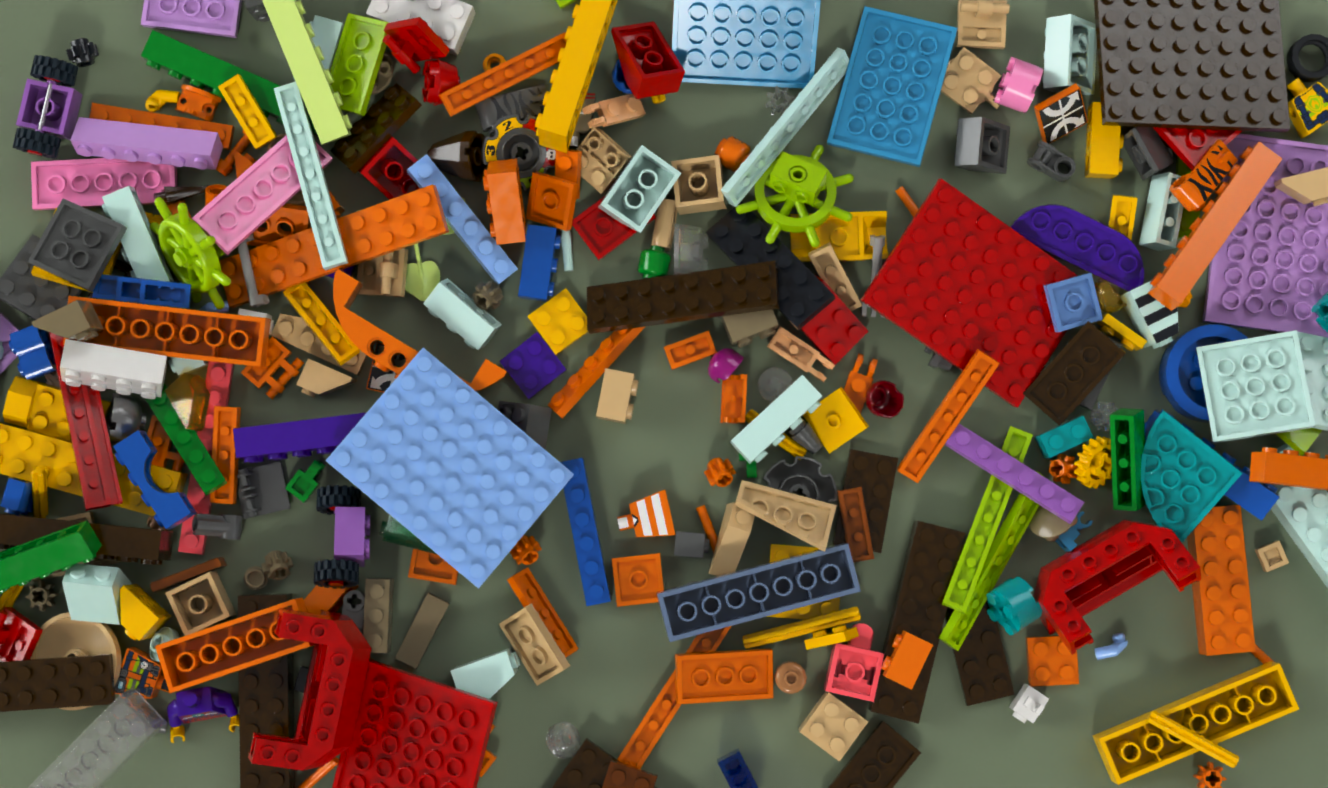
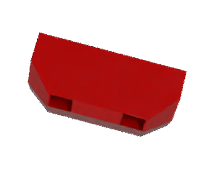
M1124 519L1077 546L1072 551L1041 567L1033 597L1035 602H1039L1043 612L1039 618L1049 635L1057 632L1073 655L1079 648L1094 642L1090 635L1092 631L1082 618L1083 616L1162 570L1178 591L1181 592L1184 590V587L1201 580V569L1172 529Z
M279 608V616L274 631L278 635L277 637L316 643L317 645L313 646L295 737L290 738L253 732V740L248 758L252 764L303 771L324 766L352 745L372 648L354 621L347 615L321 610L320 615Z

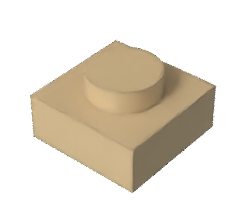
M1278 540L1255 549L1264 572H1269L1289 563Z

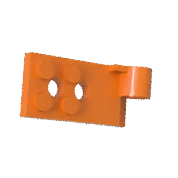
M221 184L207 186L205 188V206L227 186ZM285 203L265 221L267 223L266 228L258 227L253 232L254 240L247 242V245L259 247L309 229L310 219L306 206ZM287 223L291 227V231L282 230L279 224Z

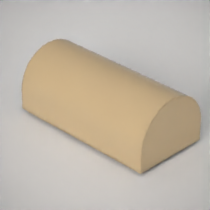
M664 199L657 208L651 245L663 247L666 251H670L672 248L678 211L675 200Z

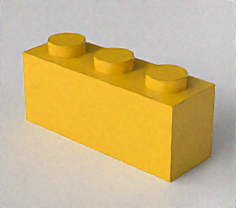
M1092 102L1088 106L1085 177L1114 179L1119 175V172L1121 173L1123 167V159L1119 158L1120 149L1123 148L1124 135L1120 134L1121 126L1102 125L1101 102Z

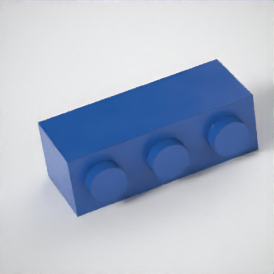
M528 224L518 292L519 298L547 302L549 296L553 297L555 282H551L552 272L557 273L558 259L554 258L555 250L560 249L562 237L558 235L557 228Z

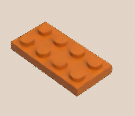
M771 648L675 654L677 704L773 698V650Z

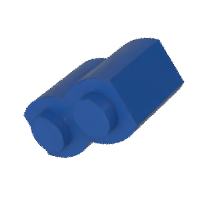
M32 325L9 334V347L18 356L19 363L17 366L23 377L31 380L56 371L53 350L45 330L33 327Z
M8 477L0 504L1 507L5 508L4 512L13 515H27L28 512H33L31 482Z

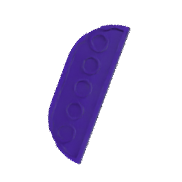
M1056 204L1038 206L1023 213L1011 225L1013 230L1034 245L1127 291L1143 285V262L1133 242L1119 231L1072 208Z

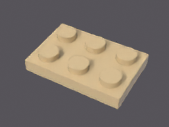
M532 603L499 623V626L537 686L570 667L565 655L560 650Z

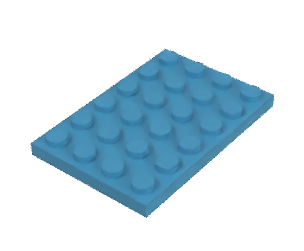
M674 0L672 51L685 70L682 82L804 89L813 78L815 72L821 0Z
M865 6L827 145L920 167L958 28Z

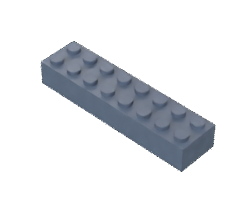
M842 543L827 547L825 552L819 549L660 591L656 594L668 640L673 642L861 592L849 544Z

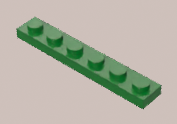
M164 383L162 396L155 399H146V401L207 496L227 484V481Z

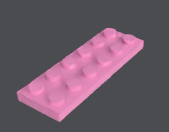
M287 135L192 217L207 236L215 238V244L227 255L301 190ZM315 141L322 168L324 169L332 162L333 158Z
M105 158L31 162L32 209L35 211L55 210L62 199H66L84 208L102 207V204H104L103 196L127 186L135 188L142 205H152L155 201L154 193L164 190V186L178 187L177 167L173 165H155L149 162H130L122 159Z

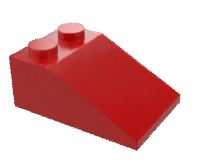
M654 21L612 28L611 33L625 81L636 99L678 92L685 70Z
M393 136L358 170L389 200L420 189L407 173V169L418 160Z

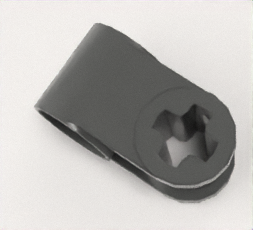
M1039 141L1035 154L1027 160L1029 166L1058 182L1067 181L1076 169V164L1072 158L1044 141ZM1059 164L1066 165L1069 173H1060L1057 166Z
M352 590L344 596L342 614L349 616L363 635L365 594ZM357 595V598L361 600V604H357L355 608V605L351 604V599H355Z

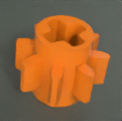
M1058 454L1056 460H1050L1048 472L1053 476L1054 482L1070 484V478H1077L1074 471L1078 466L1074 465V456Z
M722 458L712 459L707 464L708 470L704 471L710 485L714 486L716 484L718 487L729 485L733 480L732 475L736 474L728 458L724 461Z
M523 535L514 548L511 549L510 554L518 565L521 563L530 565L538 559V551L542 550L533 535L530 537Z
M1210 761L1207 762V767L1198 765V774L1193 775V777L1199 780L1198 788H1204L1205 786L1206 788H1222L1220 786L1222 781L1227 780V778L1220 774L1223 768L1220 766L1214 768L1213 763ZM1211 774H1213V779L1211 778L1209 779V781H1207L1206 776H1210Z

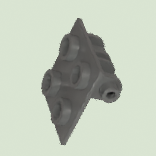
M281 461L238 470L237 492L243 519L291 508L288 492L285 489L286 483Z

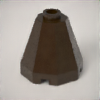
M476 130L465 131L436 142L427 152V155L440 171L471 182H481L484 170L487 169V165L483 164L481 156L484 134L478 133Z

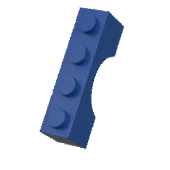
M137 430L113 446L116 450V459L129 470L128 477L133 485L139 486L143 492L141 498L148 507L151 506L155 511L154 518L160 527L173 529L197 513L184 492L167 493L154 483L151 476V463L158 451L145 431Z

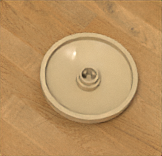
M67 612L52 617L40 627L43 631L30 659L112 654L115 687L121 670V649L117 637L108 624L71 620L70 614ZM92 706L65 707L59 709L80 710Z

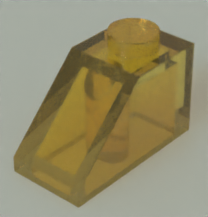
M183 373L165 392L185 429L202 431L205 426L210 393L206 388L205 380L201 376Z

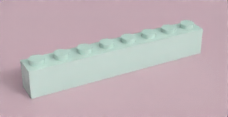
M127 186L103 196L104 204H102L105 215L127 228L121 239L123 246L121 253L125 261L131 264L133 269L130 271L131 276L134 278L175 282L155 234L150 230L149 220L135 188ZM170 357L171 359L168 360L174 373L177 372L178 376H184L208 366V361L177 357Z

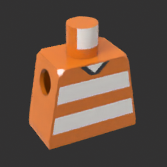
M666 490L630 503L631 514L617 517L620 531L634 528L636 537L676 535Z

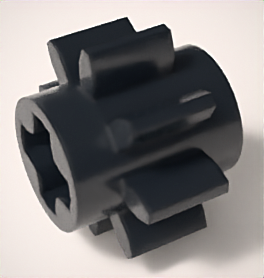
M79 38L70 43L71 49L66 50L69 61L76 63L78 67H87L95 63L94 57L99 56L96 44H93V42L89 43L87 38Z

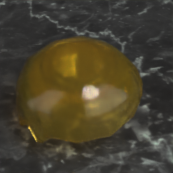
M1100 279L1095 282L1094 285L1102 311L1113 314L1127 307V304L1121 300L1120 295L1116 293L1108 281Z

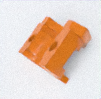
M182 84V92L175 110L193 115L204 121L212 122L222 98L202 89Z

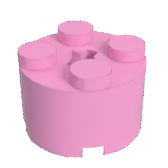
M1011 57L1006 67V70L1009 72L1003 73L998 85L1002 90L998 89L994 102L1026 113L1035 96L1036 87L1039 86L1043 68Z

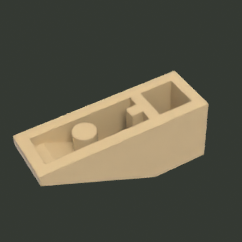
M735 502L726 505L708 574L714 576H721L736 571L751 533L755 515L736 506Z

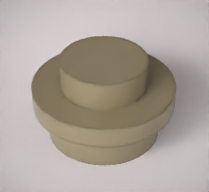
M260 566L250 567L244 574V582L251 590L263 589L269 580L267 573H264Z

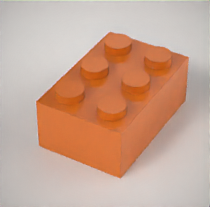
M518 159L489 161L488 169L484 170L483 185L484 190L489 191L487 193L488 200H486L488 214H492L490 216L491 237H496L497 245L526 242L527 226Z

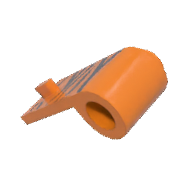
M1218 139L1193 171L1179 177L1173 182L1169 190L1188 212H1198L1206 205L1205 201L1238 159L1222 140Z

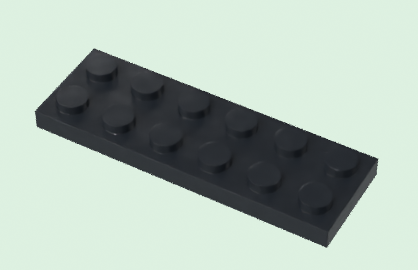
M734 207L706 231L707 236L736 266L776 261L779 292L778 310L799 331L834 301L835 296L778 237L772 244L766 242L765 238L770 229L752 211L738 214L736 207Z

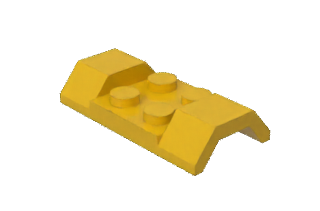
M887 211L850 212L852 220L849 222L830 215L823 224L815 228L820 241L817 247L810 245L806 232H790L791 252L801 262H812L808 253L830 242L839 261L872 260L873 246H870V235H885L882 259H887ZM790 214V217L799 218V215Z
M15 376L8 390L3 409L4 422L71 442L61 389L56 386ZM101 399L106 417L111 402Z

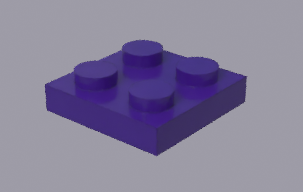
M538 332L499 361L528 399H531L567 371Z

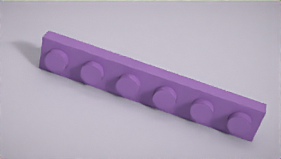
M961 424L957 425L945 443V446L1069 524L1072 523L1084 504L1082 500Z

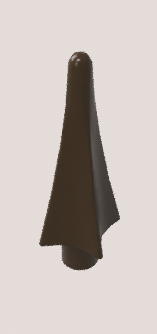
M164 186V190L154 193V200L161 197L166 205H170L205 193L207 186Z

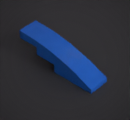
M102 274L93 290L92 298L189 309L192 284Z

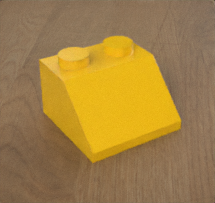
M138 584L123 585L120 588L121 625L126 628L124 632L131 639L141 641L152 638L172 617Z

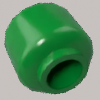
M651 245L650 249L641 251L638 272L642 275V279L668 276L671 256L664 252L665 248Z

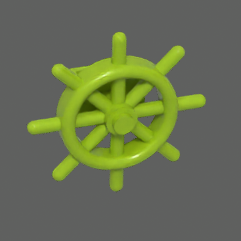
M816 145L810 157L790 155L782 150L755 183L754 201L743 203L736 207L738 214L758 210L761 217L772 226L765 238L768 244L774 243L780 230L792 233L806 232L810 245L817 247L820 241L815 228L823 224L830 215L846 222L852 220L850 212L834 205L837 194L836 187L853 182L854 176L849 173L833 178L830 171L819 162L824 151L822 145ZM765 186L775 190L778 194L765 197ZM825 190L826 199L822 201L817 197L821 191ZM785 202L779 213L771 207V205ZM805 204L819 210L809 215ZM792 208H796L799 218L788 217Z
M161 197L156 198L154 204L164 220L160 225L152 222L150 230L158 235L159 244L169 269L173 271L180 282L192 284L191 297L193 302H200L202 299L201 293L207 292L215 307L219 310L223 309L225 303L215 287L220 283L223 286H229L231 283V279L221 272L218 259L226 253L215 244L216 240L213 236H207L201 227L189 217L186 203H179L177 206L178 213L172 215L165 201Z

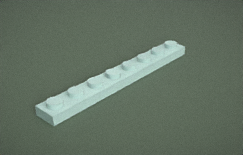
M837 47L810 82L798 94L796 99L784 111L778 121L770 128L769 132L755 146L754 150L737 171L725 183L721 191L729 204L735 207L738 206L845 75L849 64V58L845 50Z
M296 81L274 88L323 269L329 270L348 264L345 247L301 93Z

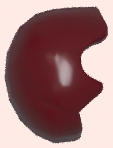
M879 380L870 386L865 397L866 406L872 414L884 418H893L900 413L903 408L904 395L897 390L896 384Z

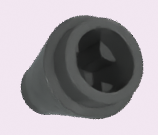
M803 421L794 430L791 428L788 430L791 434L790 438L810 451L811 454H815L823 446L808 421Z

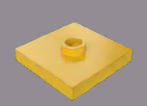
M842 387L821 400V405L812 414L807 411L803 415L829 454L869 427Z

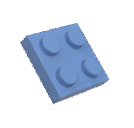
M1092 273L1043 285L1055 332L1083 326L1088 321L1093 323L1103 320Z

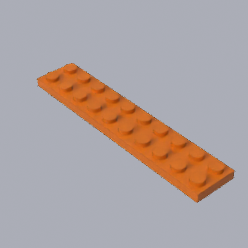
M432 184L337 218L348 264L324 270L312 228L250 249L249 255L258 295L265 294L268 296L334 273L337 269L343 270L448 233L449 229L437 187ZM236 254L220 260L221 272L231 279L230 285L224 286L229 307L234 308L250 302L240 255Z

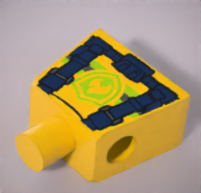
M1298 77L1287 85V88L1295 97L1288 102L1289 117L1299 137L1303 139L1328 122V90L1320 82H1316L1309 88H1306Z

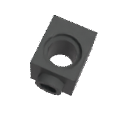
M676 531L674 556L703 558V553H708L709 539H705L704 533Z

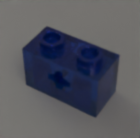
M739 748L717 759L718 765L730 788H759Z

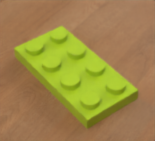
M348 13L330 69L334 79L331 86L334 93L338 91L341 96L343 105L340 108L342 111L365 116L387 46L383 42V38L387 35L383 30L389 22Z

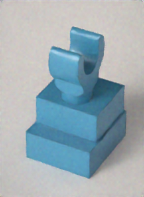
M1084 511L1078 512L1076 515L1078 517L1077 523L1065 533L1059 535L1055 540L1065 552H1070L1077 546L1074 540L1080 535L1078 531L1088 528L1093 523L1092 520L1087 521L1086 524L1081 523L1080 517L1084 514Z

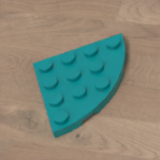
M1165 410L1161 412L1149 431L1141 458V485L1147 508L1157 526L1172 529L1182 543L1243 473Z

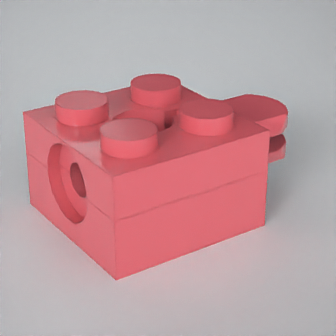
M857 623L852 627H857L858 637L848 640L847 644H833L823 689L827 692L874 702L884 653L871 650L874 635L872 628L865 623Z

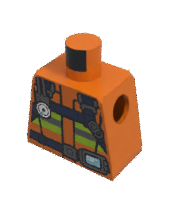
M137 647L127 648L121 664L120 675L115 685V694L152 699L157 697L159 690L169 693L161 664L153 661L150 658V654Z

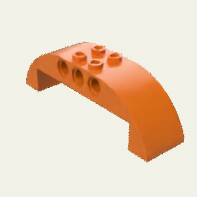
M337 269L333 282V301L336 315L343 330L363 353L375 360L374 366L387 373L389 370L397 373L394 377L397 378L418 354V351L349 310L363 284ZM377 342H383L384 351L377 355L374 352V345ZM399 354H403L406 358V362L402 367H397L394 362L395 357ZM485 359L471 383L461 377L459 378L477 392L496 384L508 372Z

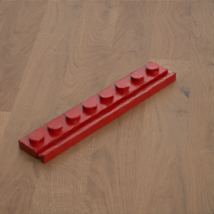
M49 332L85 509L88 511L116 504L120 505L123 503L100 391L82 384L80 387L69 386L61 380L60 364L64 349V337Z

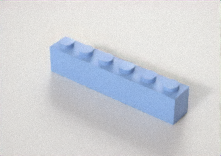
M427 154L407 169V173L420 189L432 184L437 187L446 222L497 285L518 270Z

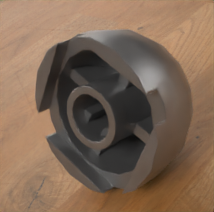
M113 393L111 400L113 408H111L109 414L108 434L110 442H120L137 430H140V428H145L146 414L142 413L141 405L135 398Z

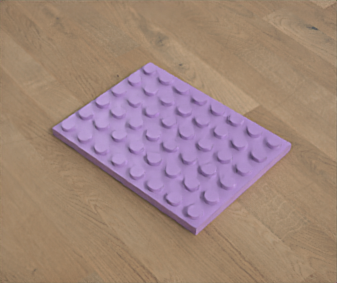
M1239 134L1226 145L1238 159L1236 162L1238 165L1242 161L1239 156L1247 146L1252 148L1258 142L1264 144L1280 156L1282 160L1209 263L1202 322L1279 333L1297 330L1298 332L1328 338V332L1316 322L1319 316L1316 312L1311 311L1312 307L1328 291V203L1315 207L1313 203L1304 205L1274 186V182L1281 178L1328 167V146ZM1226 175V176L1223 178V180L1219 183V185H1220L1223 181H1224V182H1227V180L1229 179V176Z

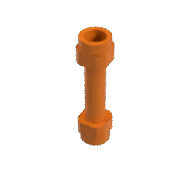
M244 130L242 131L244 133L243 137L224 160L221 158L218 161L216 170L225 177L234 169L232 167L235 162L234 154L237 151L242 154L251 142Z

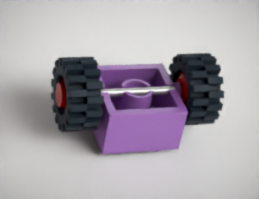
M42 55L34 56L30 75L42 81L27 78L16 125L20 128L16 130L13 148L22 152H28L29 154L57 159L61 143L60 138L71 140L83 96L74 88H69L75 85L78 66L67 63L64 60H58L57 58L44 57Z
M347 485L320 487V489H317V511L323 514L327 513V515L335 514L334 559L315 562L314 585L324 586V588L332 587V589L357 586L359 584V567H365V559H370V539H365V536H370V515H366L365 507H361V490L353 486L347 487Z

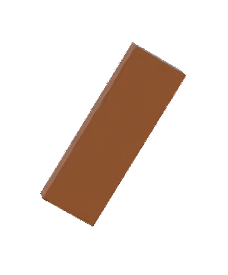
M862 487L837 491L845 540L849 544L853 562L874 559Z
M217 557L151 582L150 587L152 592H159L227 565L224 558Z

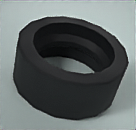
M1309 34L1299 39L1290 47L1287 54V65L1295 78L1299 77L1303 82H1315L1328 75L1327 37L1320 34ZM1309 44L1319 47L1325 56L1324 66L1316 72L1306 70L1300 64L1298 58L1300 50Z

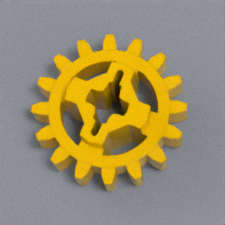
M1096 436L1095 440L1089 439L1088 446L1083 444V452L1077 453L1080 458L1074 462V465L1078 466L1074 471V474L1078 475L1076 480L1089 488L1093 487L1095 489L1098 488L1099 484L1104 486L1105 479L1111 480L1110 474L1112 472L1111 439L1104 436Z

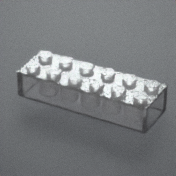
M133 687L121 693L28 788H102L167 722Z

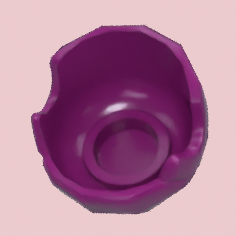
M724 348L715 353L710 359L708 375L712 380L720 383L718 378L722 380L728 379L741 364L744 357L733 349Z

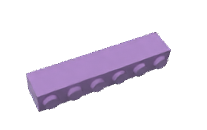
M83 117L78 118L70 140L77 155L84 157L95 156L105 159H122L130 162H149L155 165L167 164L176 167H194L200 170H216L223 149L218 132Z

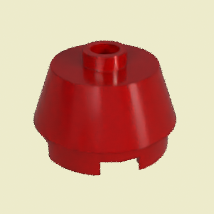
M438 58L425 61L422 76H425L424 88H422L423 102H429L433 106L443 104L439 95L461 83L455 65Z

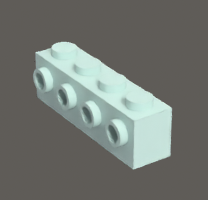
M803 375L800 376L738 433L730 443L749 464L754 460L756 463H759L768 454L765 450L771 444L776 447L786 438L783 435L789 428L792 430L796 429L804 421L801 417L807 411L812 414L821 405L819 400L822 398V395Z

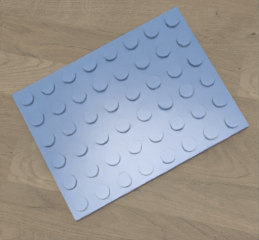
M425 348L418 352L325 460L478 589L574 475Z

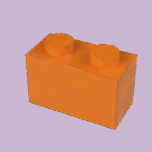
M903 630L902 634L898 633L892 643V647L895 649L891 657L886 656L881 669L884 670L883 676L912 690L933 644Z

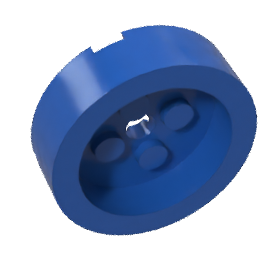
M1210 324L1186 331L1173 340L1166 348L1159 366L1161 390L1173 406L1172 408L1190 420L1210 423L1196 347L1248 339L1247 336L1225 325Z

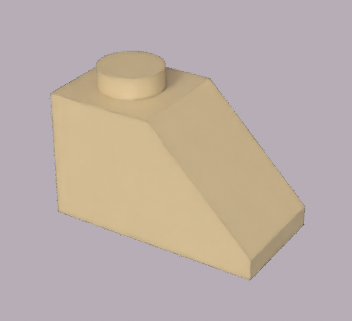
M1328 167L1281 178L1274 182V186L1304 205L1313 203L1315 207L1327 204Z
M307 359L296 385L302 387V393L314 398L316 394L324 396L352 385L356 379L311 359Z

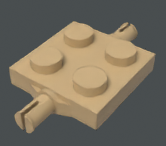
M963 47L959 54L949 61L941 92L971 115L985 101L997 110L1000 104L994 102L995 96L992 94V91L1002 75Z

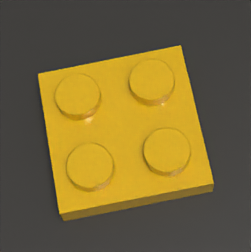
M566 288L527 316L555 355L588 333L587 316Z

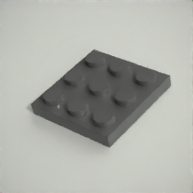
M62 199L31 254L28 263L93 292L127 228L118 222L66 199Z
M32 234L0 278V300L36 320L68 304V296L79 297L83 290L32 276L33 265L28 263V260L40 240L39 237Z

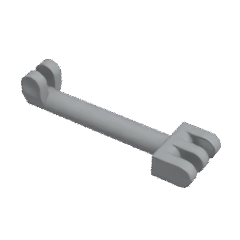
M252 233L238 245V251L250 306L257 308L268 304L269 297L265 294L258 295L247 242L254 240Z
M870 235V246H873L871 283L882 266L885 235ZM863 302L861 306V317H866L867 308L871 307H869ZM871 308V317H876V311Z

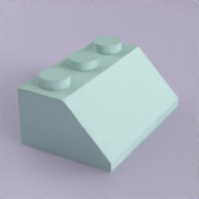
M1072 14L1047 18L1044 74L1042 77L1043 89L1059 93L1076 83L1080 87L1082 95H1094L1097 49L1096 24Z
M641 145L598 208L618 222L641 233L681 175V172Z

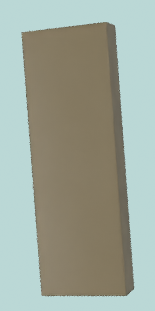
M427 593L395 659L415 669L418 668L450 603L431 593Z

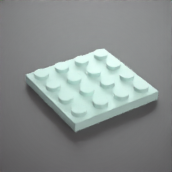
M1297 330L1196 347L1213 444L1315 428L1316 425Z

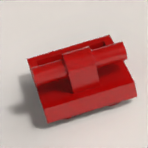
M421 17L387 23L383 30L387 34L383 38V42L392 50V55L402 65L405 64L414 74L421 69L416 62L446 57L450 51L442 38L436 35Z
M4 607L3 610H0V661L30 659L43 629L13 607Z

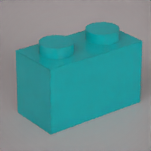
M1079 416L1034 438L1044 459H1047L1094 437L1084 416Z

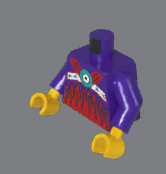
M214 687L177 692L176 699L167 706V714L171 726L170 741L174 743V737L176 736L182 737L183 742L185 741V727L181 725L182 723L227 716L230 717L229 730L231 732H235V727L239 726L238 709L232 696L228 692Z

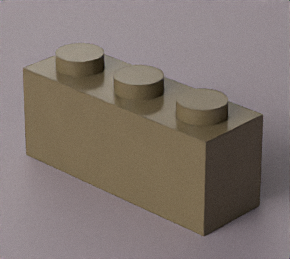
M394 578L365 579L363 636L372 648L371 653L391 652Z

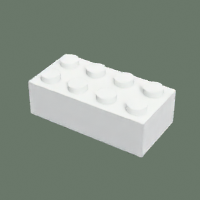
M371 0L366 12L368 18L389 23L421 17V19L427 22L434 33L442 38L443 42L450 49L449 53L458 56L476 14L472 5L460 0Z
M65 339L60 364L61 380L73 387H80L82 384L91 386L92 389L97 391L112 389L122 395L136 393L141 394V397L146 399H155L162 396L167 369V356Z

